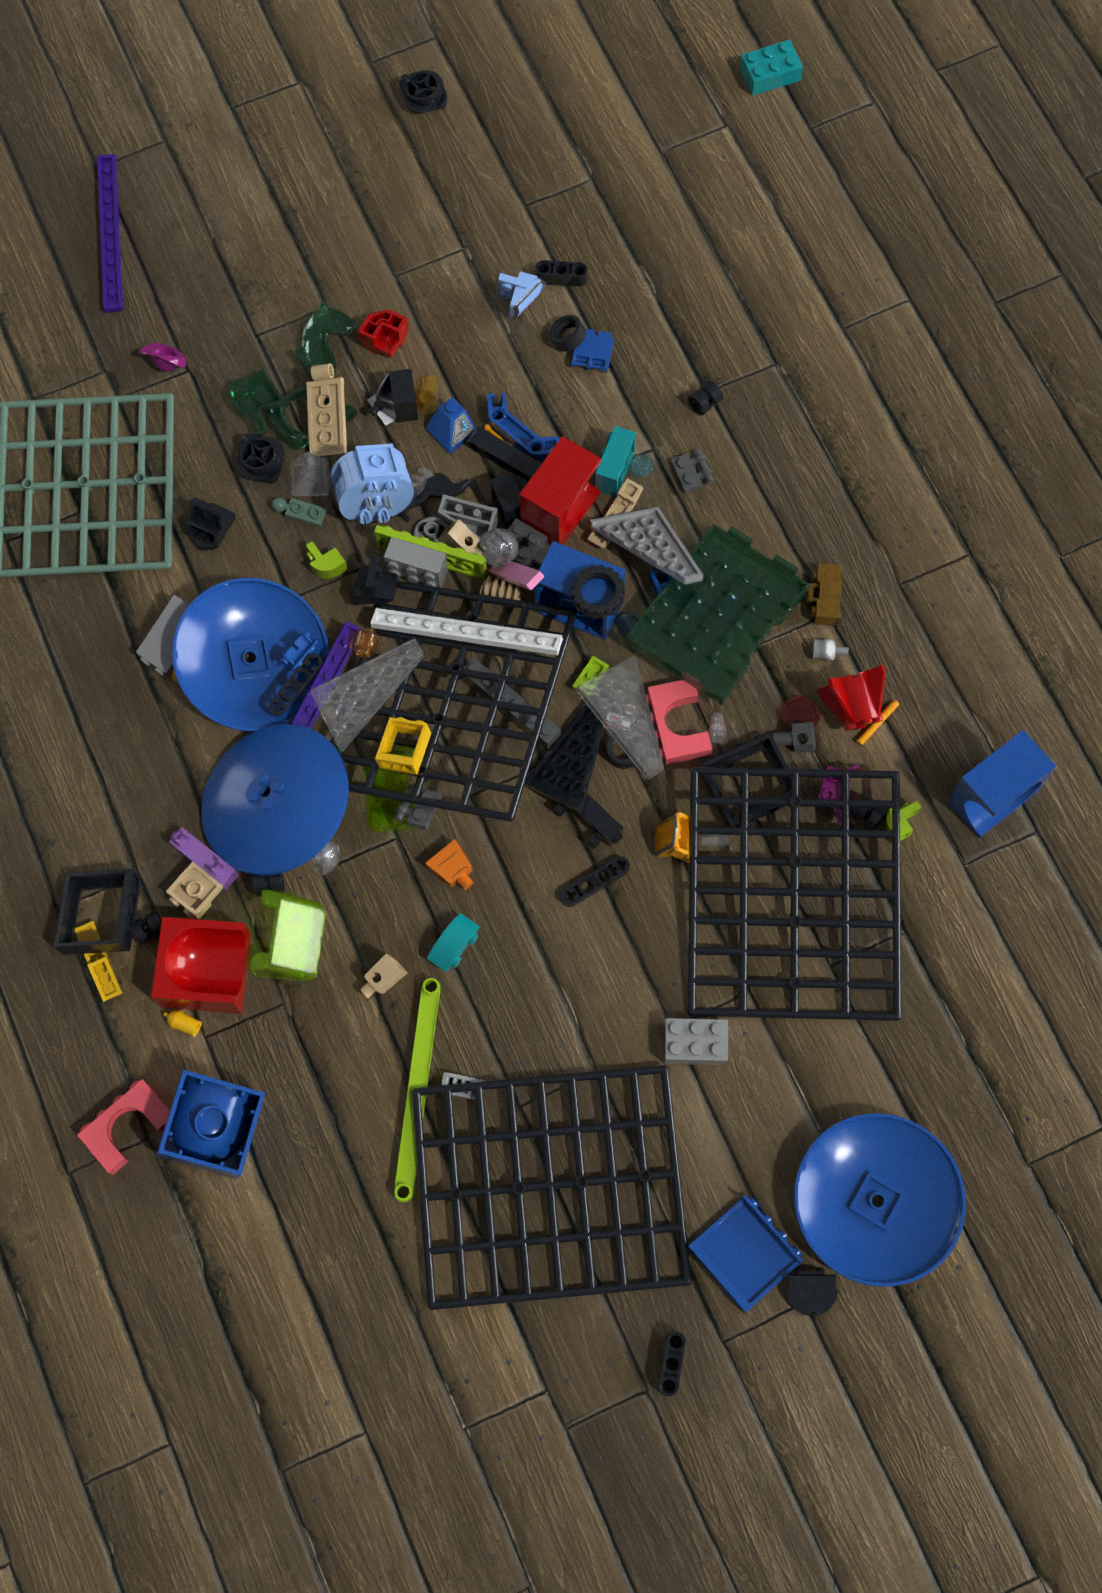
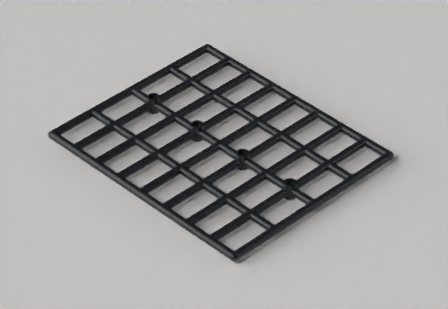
M397 581L396 588L430 594L425 610L390 605L388 603H380L378 608L562 635L563 641L558 655L553 658L518 652L517 649L509 648V650L470 644V642H458L371 627L330 741L335 748H337L341 735L379 742L373 760L340 754L344 763L370 767L365 785L349 783V791L512 822L517 811L577 611L570 608ZM438 595L476 601L472 613L466 617L433 612ZM483 603L522 608L517 625L478 619ZM529 610L568 616L563 633L524 627ZM376 636L414 642L409 658L405 659L370 653ZM422 643L459 649L456 662L450 666L417 661L416 658ZM467 651L506 657L501 675L462 668ZM518 659L553 665L548 683L510 677L509 673L513 660ZM367 660L405 666L400 684L363 678L362 675ZM413 668L451 674L446 692L407 685ZM464 676L498 682L493 700L455 694L454 690L457 681L461 680ZM510 684L545 690L540 708L501 702L505 685ZM364 685L397 691L391 709L353 702L358 686ZM404 693L443 699L439 713L433 716L400 711L399 708ZM455 701L489 707L485 725L445 719L450 702ZM501 709L537 716L532 734L492 727L497 710ZM355 710L388 716L383 733L377 734L344 728L349 711ZM390 717H402L411 721L420 720L434 725L417 775L381 769L375 760ZM446 727L482 734L476 751L438 745L437 741L440 732L445 730ZM489 735L528 741L529 744L524 760L484 753ZM396 737L394 745L416 748L418 741ZM434 752L473 759L468 777L428 770ZM481 761L520 767L521 770L516 786L476 779ZM378 769L417 776L412 794L372 788ZM434 779L465 785L459 804L419 797L424 782ZM477 787L513 794L508 812L504 813L467 806L472 788Z
M691 768L688 1014L690 1016L899 1021L901 1019L900 773L898 771ZM699 775L741 776V797H698ZM749 776L791 777V798H749ZM799 777L841 778V799H801L799 797ZM849 778L892 779V800H849ZM698 805H740V827L698 826ZM749 806H789L791 809V828L748 827ZM799 807H841V829L799 828ZM849 808H892V830L850 829ZM698 834L740 835V857L698 856ZM748 835L791 836V858L748 857ZM799 836L841 837V859L800 858ZM850 837L892 838V860L850 859ZM698 864L740 865V887L697 886ZM748 865L789 866L791 868V888L748 887ZM799 866L841 867V889L799 888ZM850 867L892 868V890L850 889ZM697 894L740 895V917L697 916ZM748 895L791 896V918H748ZM799 896L841 897L842 919H801L799 917ZM850 898H892L893 921L850 920ZM697 925H740L739 948L697 947ZM748 926H789L791 928L790 949L748 948ZM799 927L842 928V950L799 949ZM850 928L893 929V951L850 950ZM697 955L739 956V978L696 977ZM748 956L790 957V979L747 978ZM799 957L842 958V981L800 980ZM850 958L893 959V982L850 981ZM696 986H739V1009L696 1008ZM747 987L789 988L790 1010L747 1009ZM799 988L842 989V1011L799 1010ZM850 989L893 990V1012L850 1011Z
M666 1065L419 1087L412 1090L427 1303L430 1310L689 1286L692 1283L669 1069ZM661 1074L665 1117L642 1119L638 1076ZM630 1077L634 1120L611 1122L607 1079ZM599 1079L603 1123L580 1125L576 1082ZM568 1082L572 1126L549 1128L545 1084ZM537 1085L541 1129L518 1131L514 1087ZM506 1088L509 1132L487 1134L483 1090ZM475 1091L478 1135L455 1137L452 1093ZM444 1094L447 1138L424 1140L421 1096ZM666 1126L671 1170L649 1172L644 1128ZM635 1129L640 1172L617 1175L612 1131ZM604 1132L608 1176L586 1178L581 1134ZM573 1134L577 1178L554 1181L550 1136ZM542 1137L546 1182L523 1184L519 1139ZM510 1140L514 1184L491 1187L487 1142ZM479 1143L483 1188L460 1190L456 1145ZM448 1146L451 1189L450 1191L428 1193L425 1148ZM672 1178L677 1223L654 1225L649 1181ZM618 1183H641L645 1226L622 1228ZM609 1184L614 1229L590 1231L586 1187ZM577 1187L582 1232L559 1234L555 1189ZM546 1190L550 1235L527 1237L523 1193ZM514 1193L519 1238L495 1240L492 1195ZM483 1196L487 1241L464 1243L460 1199ZM451 1199L455 1244L432 1246L429 1201ZM678 1232L683 1277L659 1280L655 1234ZM646 1235L651 1280L628 1283L623 1237ZM615 1238L619 1284L596 1286L591 1240ZM583 1241L587 1287L564 1289L560 1243ZM551 1244L555 1290L532 1292L528 1246ZM519 1247L523 1293L500 1295L496 1249ZM488 1250L491 1296L468 1298L464 1252ZM456 1253L459 1299L436 1301L433 1255Z

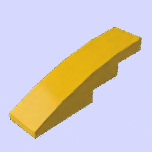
M94 921L75 928L79 942L102 940ZM107 952L84 954L103 1002L123 994Z

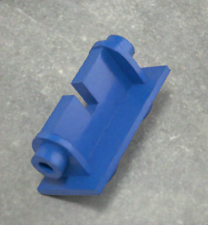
M307 631L300 633L293 642L297 649L295 650L292 646H289L282 654L280 661L286 665L285 668L297 669L303 663L305 656L315 649V644L318 640L311 639V635Z

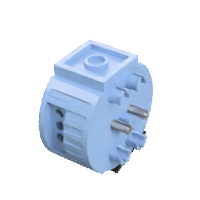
M393 444L355 446V450L346 453L338 459L331 470V481L335 488V495L341 514L349 520L360 521L363 525L378 521L382 523V520L386 523L390 518L400 516L399 513L413 499L414 490L406 468L405 459L402 453L394 448Z

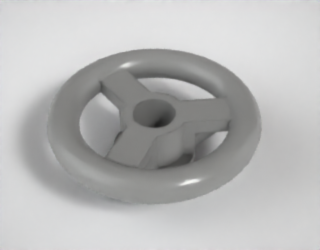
M438 517L424 518L415 526L413 536H422L433 540L435 543L440 542L437 540L439 528L442 526L445 530L448 524ZM425 525L424 531H420L421 527Z

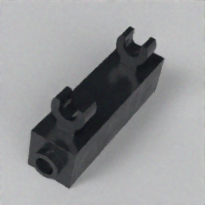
M588 793L581 813L570 809L595 833L588 840V845L592 849H595L601 841L610 846L612 843H618L623 837V827ZM559 803L555 806L554 812L561 817L568 807Z

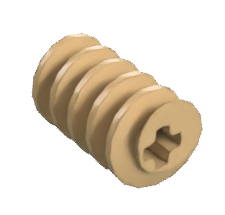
M490 575L484 580L480 590V594L515 600H521L522 597L520 586L517 585L515 589H513V583L505 586V580L498 584V578L491 582Z

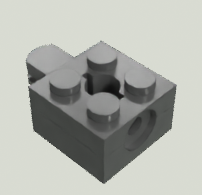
M516 518L495 546V555L498 559L501 557L530 568L534 566L540 568L548 552L546 550L548 548V537Z

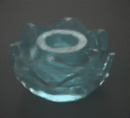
M637 455L631 460L630 469L638 477L648 476L653 470V461L647 455Z

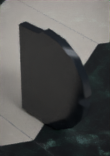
M804 1267L805 1271H798V1275H788V1288L786 1292L788 1301L795 1310L810 1316V1312H814V1316H817L831 1309L838 1294L836 1275H825V1271H817L815 1267Z

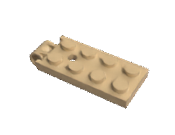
M330 363L312 366L311 376L314 381L306 382L310 458L317 459L345 455L347 453L344 378L338 377L333 379L334 369ZM329 398V403L325 405L324 400Z

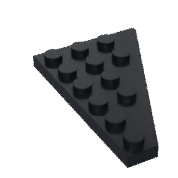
M595 694L590 697L526 778L525 786L572 810L579 813L582 812L610 707L607 699Z

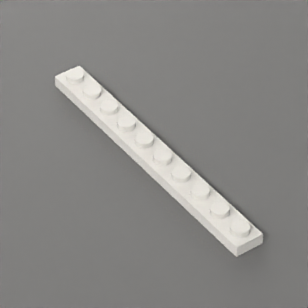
M376 608L370 623L371 627L376 629L558 655L563 641L562 635L380 608Z

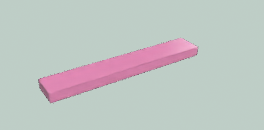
M501 557L488 570L492 576L532 590L544 578V575L536 569Z

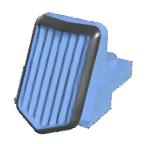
M521 271L518 278L500 273L498 295L504 299H512L509 317L516 318L541 293L546 282L538 279V276Z

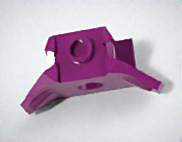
M856 764L848 770H859L860 767ZM831 766L827 767V770H842ZM824 777L818 799H841V778ZM826 807L833 809L838 826L841 825L840 807Z

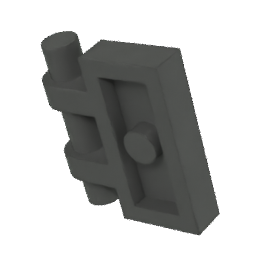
M700 449L693 451L695 455L693 459L686 453L672 458L670 461L684 494L702 488V480H706L707 484L714 482L713 472L711 468H708L706 464L707 459ZM699 465L701 472L697 473L695 466Z
M411 784L404 794L411 795L414 785ZM422 788L419 796L435 800L442 799L441 793ZM402 802L401 805H398L396 809L397 814L394 818L396 821L402 822L403 818L407 817L409 826L426 831L437 809L415 804L413 809H408L410 805L408 802Z

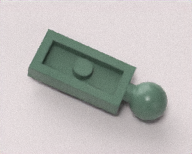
M281 497L275 498L272 502L274 511H286V518L322 528L327 508L294 498L290 499L289 504Z

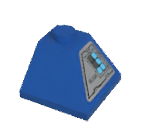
M452 397L437 409L426 426V430L451 454L470 438L476 427L466 410Z

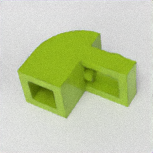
M313 542L306 545L308 551L306 555L311 562L312 572L316 576L330 579L348 570L346 561L336 548L322 555Z
M918 801L912 804L907 802L900 807V841L909 837L913 831L907 819L919 813L921 805ZM892 808L889 809L884 820V830H892Z

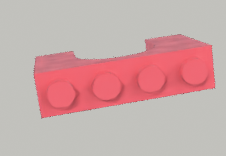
M694 678L648 687L645 700L647 706H651L652 712H649L651 724L655 723L656 726L654 736L656 742H660L661 748H658L661 760L664 759L665 766L711 756L712 746L708 731L681 736L670 731L664 720L666 714L671 709L698 701V692Z
M143 1079L135 1081L129 1087L130 1090L127 1093L116 1097L113 1100V1105L108 1109L101 1110L96 1115L97 1118L92 1123H86L77 1135L111 1175H114L129 1162L112 1139V1127L119 1116L129 1111L141 1112L159 1132H163L169 1108Z

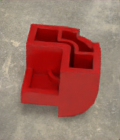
M388 309L374 314L370 313L358 330L359 340L364 347L377 355L379 352L392 358L398 347H402L406 339L409 325L408 318Z

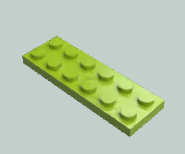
M376 526L374 532L379 549L387 550L391 537L446 553L449 570L482 580L486 579V558L479 553H468L462 548H452L442 542L435 543L422 536L415 537L406 531H395L389 526Z

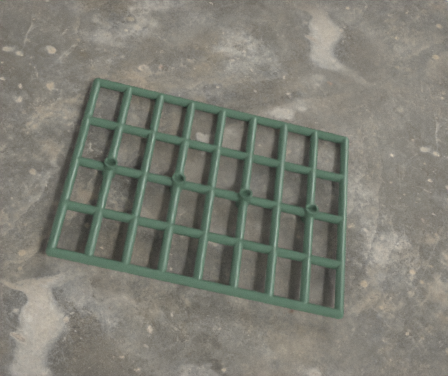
M172 393L0 402V577L169 569L172 567L174 395ZM166 401V434L146 435V402ZM139 402L138 436L118 437L119 403ZM92 404H111L110 437L90 438ZM83 405V438L62 440L63 406ZM56 406L55 440L35 441L36 407ZM28 408L27 441L7 442L8 409ZM166 442L165 476L145 477L146 443ZM138 443L137 474H135L134 478H117L118 444ZM110 445L109 479L89 480L90 446ZM82 446V475L77 481H61L62 447ZM35 448H54L53 482L33 483ZM27 449L26 479L18 484H5L6 450ZM148 484H165V518L144 519L145 489L148 487ZM137 485V520L116 521L117 486ZM109 486L108 521L88 522L89 492L92 490V487ZM81 488L80 523L60 524L61 489ZM53 489L52 524L32 525L33 494L37 490ZM25 491L24 526L3 527L5 492ZM165 526L164 561L144 562V527ZM137 527L136 563L115 564L116 528ZM108 529L107 564L87 565L88 530ZM80 530L79 566L58 567L60 531ZM52 532L51 567L30 568L31 533ZM23 533L22 569L2 570L3 534Z

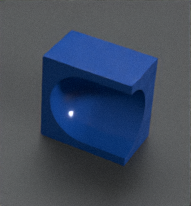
M553 541L539 569L544 578L534 587L535 603L575 609L577 616L573 628L606 640L620 609L616 610L614 615H609L605 619H592L590 616H584L582 612L576 609V605L573 604L572 583L575 581V576L580 574L582 569H588L591 565H595V567L604 565L606 568H613L614 572L617 571L620 574L625 587V569ZM603 579L588 581L582 588L583 598L593 605H604L610 602L615 594L613 585ZM536 611L538 614L563 624L567 622L568 616Z
M1022 730L965 774L955 788L948 804L980 838L1038 793L1056 765L1030 736Z
M183 1070L155 1156L227 1177L239 1178L244 1168L265 1093Z

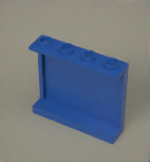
M746 1195L702 1235L688 1245L691 1253L744 1314L803 1261L801 1258L802 1253L796 1246L791 1247L786 1240L788 1238L780 1229L776 1230L772 1226L773 1220L766 1213L762 1214L757 1209L759 1207L758 1203L751 1196L748 1198Z

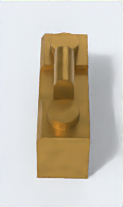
M818 564L817 571H813V582L816 583L807 584L806 603L816 604L811 609V617H815L814 624L838 625L840 618L842 565ZM814 590H818V598H814Z

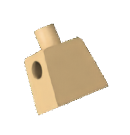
M459 519L448 525L437 539L452 548L459 547L468 553L483 554L476 547L480 539Z
M386 953L364 975L368 982L360 990L367 998L376 991L384 994L408 972L394 957Z

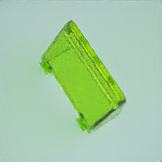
M402 747L391 751L390 754L412 758L415 748ZM365 767L366 779H367V776H368L370 767ZM378 769L372 788L404 794L408 790V775ZM367 795L368 823L373 832L419 830V828L408 825L407 817H404L402 822L394 819L397 814L396 809L398 805H401L402 801ZM410 804L408 809H413L415 804Z
M262 890L261 899L263 904L268 908L276 909L269 953L256 954L252 958L250 969L255 976L300 981L312 980L317 974L325 920L324 906L315 901L277 891Z

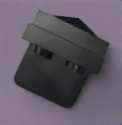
M194 497L190 500V516L186 519V534L190 536L191 541L199 551L218 549L227 531L235 521V513L215 503H207Z
M371 554L369 565L361 564L358 579L350 592L354 606L390 603L394 600L398 575L380 570L381 564H378L379 556Z

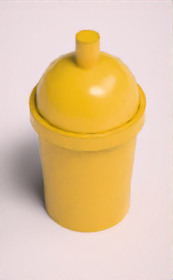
M173 1010L170 1013L165 1012L163 1015L167 1017V1023L171 1029L182 1031L194 1037L198 1034L202 1025L201 1021L185 1014L182 1010Z

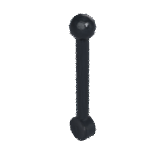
M475 481L471 482V489L475 490L482 504L488 506L478 489V483Z

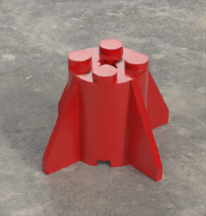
M884 665L858 672V675L851 676L850 674L840 678L828 679L829 685L817 689L819 697L841 721L845 731L863 729L867 727V724H876L883 721L881 706L886 676Z

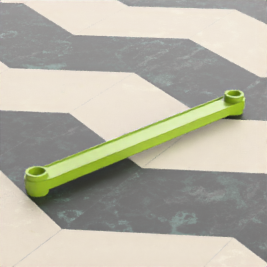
M434 978L426 979L421 989L394 1187V1196L401 1203L410 1201L414 1192L417 1153L412 1090L419 1087H428L440 997V984ZM435 984L437 988L435 991L429 992L426 990V986ZM426 1095L421 1096L422 1121L424 1117ZM401 1188L409 1189V1195L406 1198L398 1196V1191Z

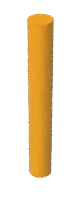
M893 700L881 713L883 721L871 724L856 740L858 745L862 746L899 706L898 701Z

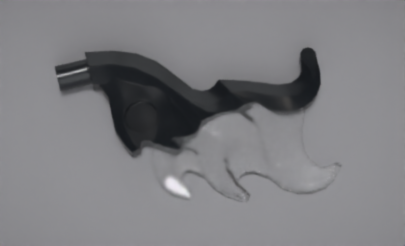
M419 469V473H422L423 476L409 475L414 495L410 504L400 512V515L406 522H409L407 512L410 509L427 503L430 497L442 498L443 494L452 497L459 496L465 492V489L471 483L468 479H465L462 483L455 484L442 473H437V477H434L430 470Z

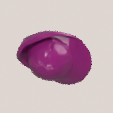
M152 343L139 350L140 354L151 358L154 366L160 371L169 372L176 367L182 368L186 366L184 355L176 348L168 345Z

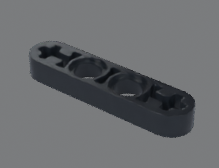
M309 654L301 666L296 669L268 705V711L272 716H282L322 666V658L319 655ZM309 659H310V660L316 659V660H317L316 664H317L318 666L316 667V666L314 665V666L310 669V671L308 672V670H306V668H307V667L309 666V664H310ZM304 673L307 680L304 683L298 682L296 674ZM285 688H292L295 695L291 698L284 695ZM282 698L284 700L280 707L282 711L277 710L275 712L272 704L277 705Z
M623 856L616 857L565 888L561 893L562 903L566 907H574L625 876L630 868L628 859ZM618 862L620 864H625L624 870H621L620 868L615 870V876H613V873L609 869V867H611L612 870H614L617 868ZM601 872H607L610 878L607 881H600L598 875ZM589 882L593 888L591 891L585 892L581 888L582 884ZM576 887L578 888L579 893L582 895L581 897H579V894H576L573 897L574 901L572 902L571 900H565L567 898V893H569L570 895L576 893Z

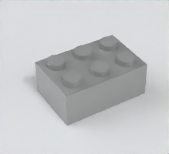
M391 537L384 555L386 570L396 573L398 578H405L411 583L418 582L442 588L448 572L446 553Z
M666 1018L665 1064L727 1065L728 1020Z

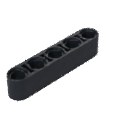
M480 427L476 428L466 442L468 447L476 453L527 482L530 481L542 464Z

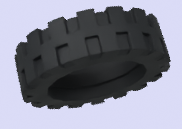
M591 565L588 569H582L581 573L575 576V581L572 583V601L576 605V609L582 612L584 616H590L592 619H605L609 615H614L624 602V581L620 578V574L617 571H613V568H606L604 565L596 567ZM593 579H603L613 585L615 594L610 602L604 605H593L583 598V586Z

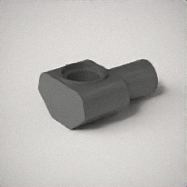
M813 722L794 723L792 725V732H777L773 734V739L777 746L793 745L795 753L813 752L816 749ZM800 733H805L808 736L807 742L800 740Z

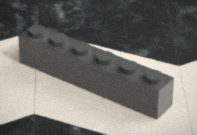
M474 657L463 667L464 669L492 673ZM463 676L462 680L482 697L493 700L498 682ZM507 684L505 685L501 702L533 707ZM498 709L525 733L532 734L537 716ZM545 717L537 743L548 751L560 737L561 729Z

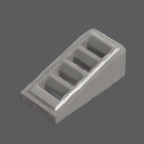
M444 1072L441 1085H449V1079L453 1080V1084H457L458 1081H462L461 1084L466 1082H485V1080ZM468 1091V1094L464 1092L452 1093L453 1097L475 1100V1095H472L473 1091Z

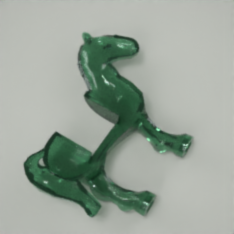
M322 301L320 309L313 312L304 325L302 349L298 348L295 351L300 364L311 379V382L314 381L311 376V367L315 365L332 364L334 369L333 379L336 378L337 362L334 353L329 347L328 335L339 334L349 336L354 333L356 323L352 318L340 310L329 308L325 301ZM264 369L256 372L249 378L236 379L231 383L229 394L233 404L244 416L254 423L258 435L262 436L268 432L267 424L262 414L263 410L269 415V425L281 434L284 442H290L295 450H301L309 444V437L304 432H298L291 427L285 418V410L288 405L301 397L307 396L306 384L281 398L279 391ZM345 404V420L349 422L357 416V410L352 405Z

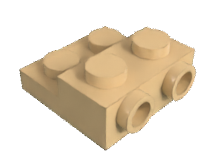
M192 861L168 888L166 893L170 896L168 900L174 906L178 907L180 904L185 908L183 912L189 918L193 919L196 917L200 919L212 905V900L224 887Z

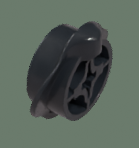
M422 70L411 74H403L400 77V91L405 105L411 111L424 113L446 107L447 92L442 78L436 72Z
M247 433L242 437L235 459L236 469L242 477L248 480L273 484L279 479L285 459V450L282 444L275 438Z

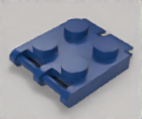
M586 329L584 341L574 349L571 367L577 365L587 367L589 370L594 368L608 372L614 345V338H611L612 333L599 331L597 336L595 335L596 330Z

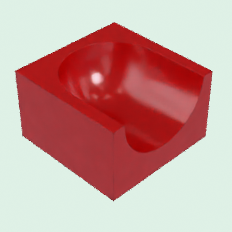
M562 436L519 494L521 521L547 536L548 545L551 546L553 541L564 545L600 496L601 491L589 483L588 480L600 465L601 458Z
M162 917L151 998L161 1008L242 1014L252 937L246 925L241 922Z

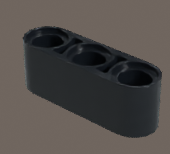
M542 260L535 266V276H538V279L544 280L546 285L580 287L587 283L588 269L581 262Z
M680 1332L671 1333L665 1343L658 1387L660 1393L666 1397L675 1395L679 1388L686 1347L685 1336ZM673 1336L681 1339L682 1345L680 1348H673L670 1345V1339ZM670 1358H674L678 1362V1368L674 1371L669 1370L666 1366V1362ZM666 1380L674 1383L675 1388L671 1393L665 1392L662 1388L663 1382Z

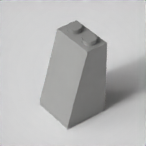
M173 595L136 652L141 656L140 660L149 666L153 664L156 666L155 671L163 676L166 674L173 675L172 645L174 634L181 616L191 604L176 595Z

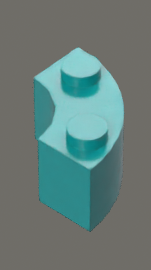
M460 913L439 937L427 959L445 972L449 971L452 967L456 968L462 959L460 956L469 944L473 945L479 935L476 933L480 926Z

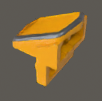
M677 812L657 824L654 838L655 855L657 857L673 856L689 863L690 816Z

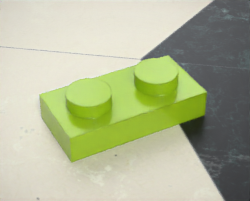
M592 656L573 684L572 689L589 699L608 671L609 665Z

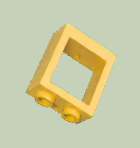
M390 717L375 757L379 768L417 775L431 736L427 723L420 720L410 721L402 717ZM397 732L419 736L412 758L390 754Z

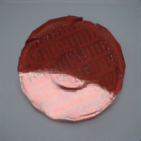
M802 695L788 699L781 711L782 723L791 732L794 723L813 722L815 728L820 719V709L816 702Z

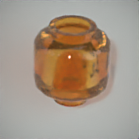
M364 628L355 633L352 648L357 656L370 658L377 653L380 638L373 629Z

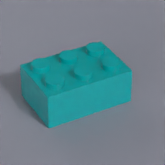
M786 40L742 54L740 71L752 96L801 81L803 65L791 40Z
M615 426L613 432H609L607 436V447H603L601 451V463L593 473L595 475L593 483H595V487L601 493L617 498V493L621 488L636 450V432Z

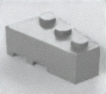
M443 494L438 509L440 519L449 525L458 519L461 520L480 539L478 544L489 551L499 520L498 509Z

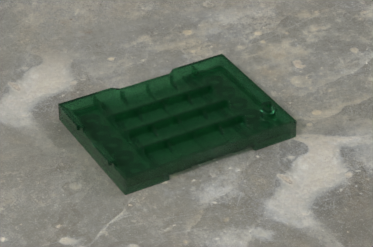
M713 524L690 553L703 574V580L683 584L672 578L627 634L625 643L720 705H723L749 669L752 655L774 626L781 625L789 617L807 593L810 584L795 575L799 568L777 554L771 560L750 547L754 540L731 526L726 532Z

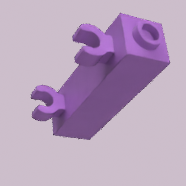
M183 827L171 835L169 843L172 848L191 863L193 861L222 884L223 889L227 890L239 876L233 867Z

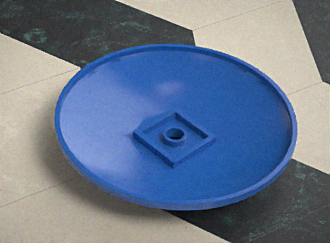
M238 578L219 583L207 589L187 607L180 618L174 634L172 645L173 668L184 695L205 717L230 729L255 732L265 727L292 722L318 672L282 716H272L268 711L269 703L296 671V669L285 668L286 665L280 661L282 654L289 646L296 650L297 647L293 644L294 640L300 633L307 631L311 635V639L318 640L315 644V649L310 654L319 655L322 658L323 664L329 653V644L319 617L312 607L297 593L269 580ZM247 653H251L255 656V661L248 663L244 656ZM309 659L310 664H309V666L306 668V670H308V672L310 671V669H311L314 665H315L316 667L318 666V665L316 664V662H317L316 659H314V660H310V659ZM304 673L296 674L298 682L304 683L307 680ZM292 688L284 689L286 697L291 698L295 695ZM282 698L277 705L272 704L274 706L273 710L275 712L277 710L282 711L280 708L281 705L284 703V700Z
M273 725L259 729L242 738L219 760L208 779L203 794L202 825L207 841L213 851L234 869L251 875L281 874L308 862L328 844L343 819L349 794L348 774L344 761L338 750L328 739L315 730L300 725ZM270 789V794L267 797H263L264 791Z
M874 1113L854 1116L836 1123L822 1133L804 1155L796 1176L794 1187L795 1212L806 1242L825 1265L851 1281L877 1287L898 1286L916 1281L935 1270L952 1252L962 1232L966 1213V1196L959 1168L952 1155L938 1138L919 1124L908 1119L890 1114ZM877 1195L882 1198L883 1205L881 1207H875L872 1204L873 1196Z

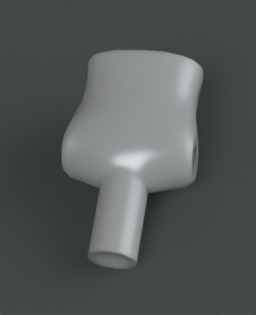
M813 639L812 659L833 661L835 655H848L849 648L836 647L833 639Z

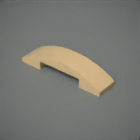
M627 478L618 491L617 498L604 517L631 512L642 493L643 487ZM594 530L587 539L603 550L611 542V540Z

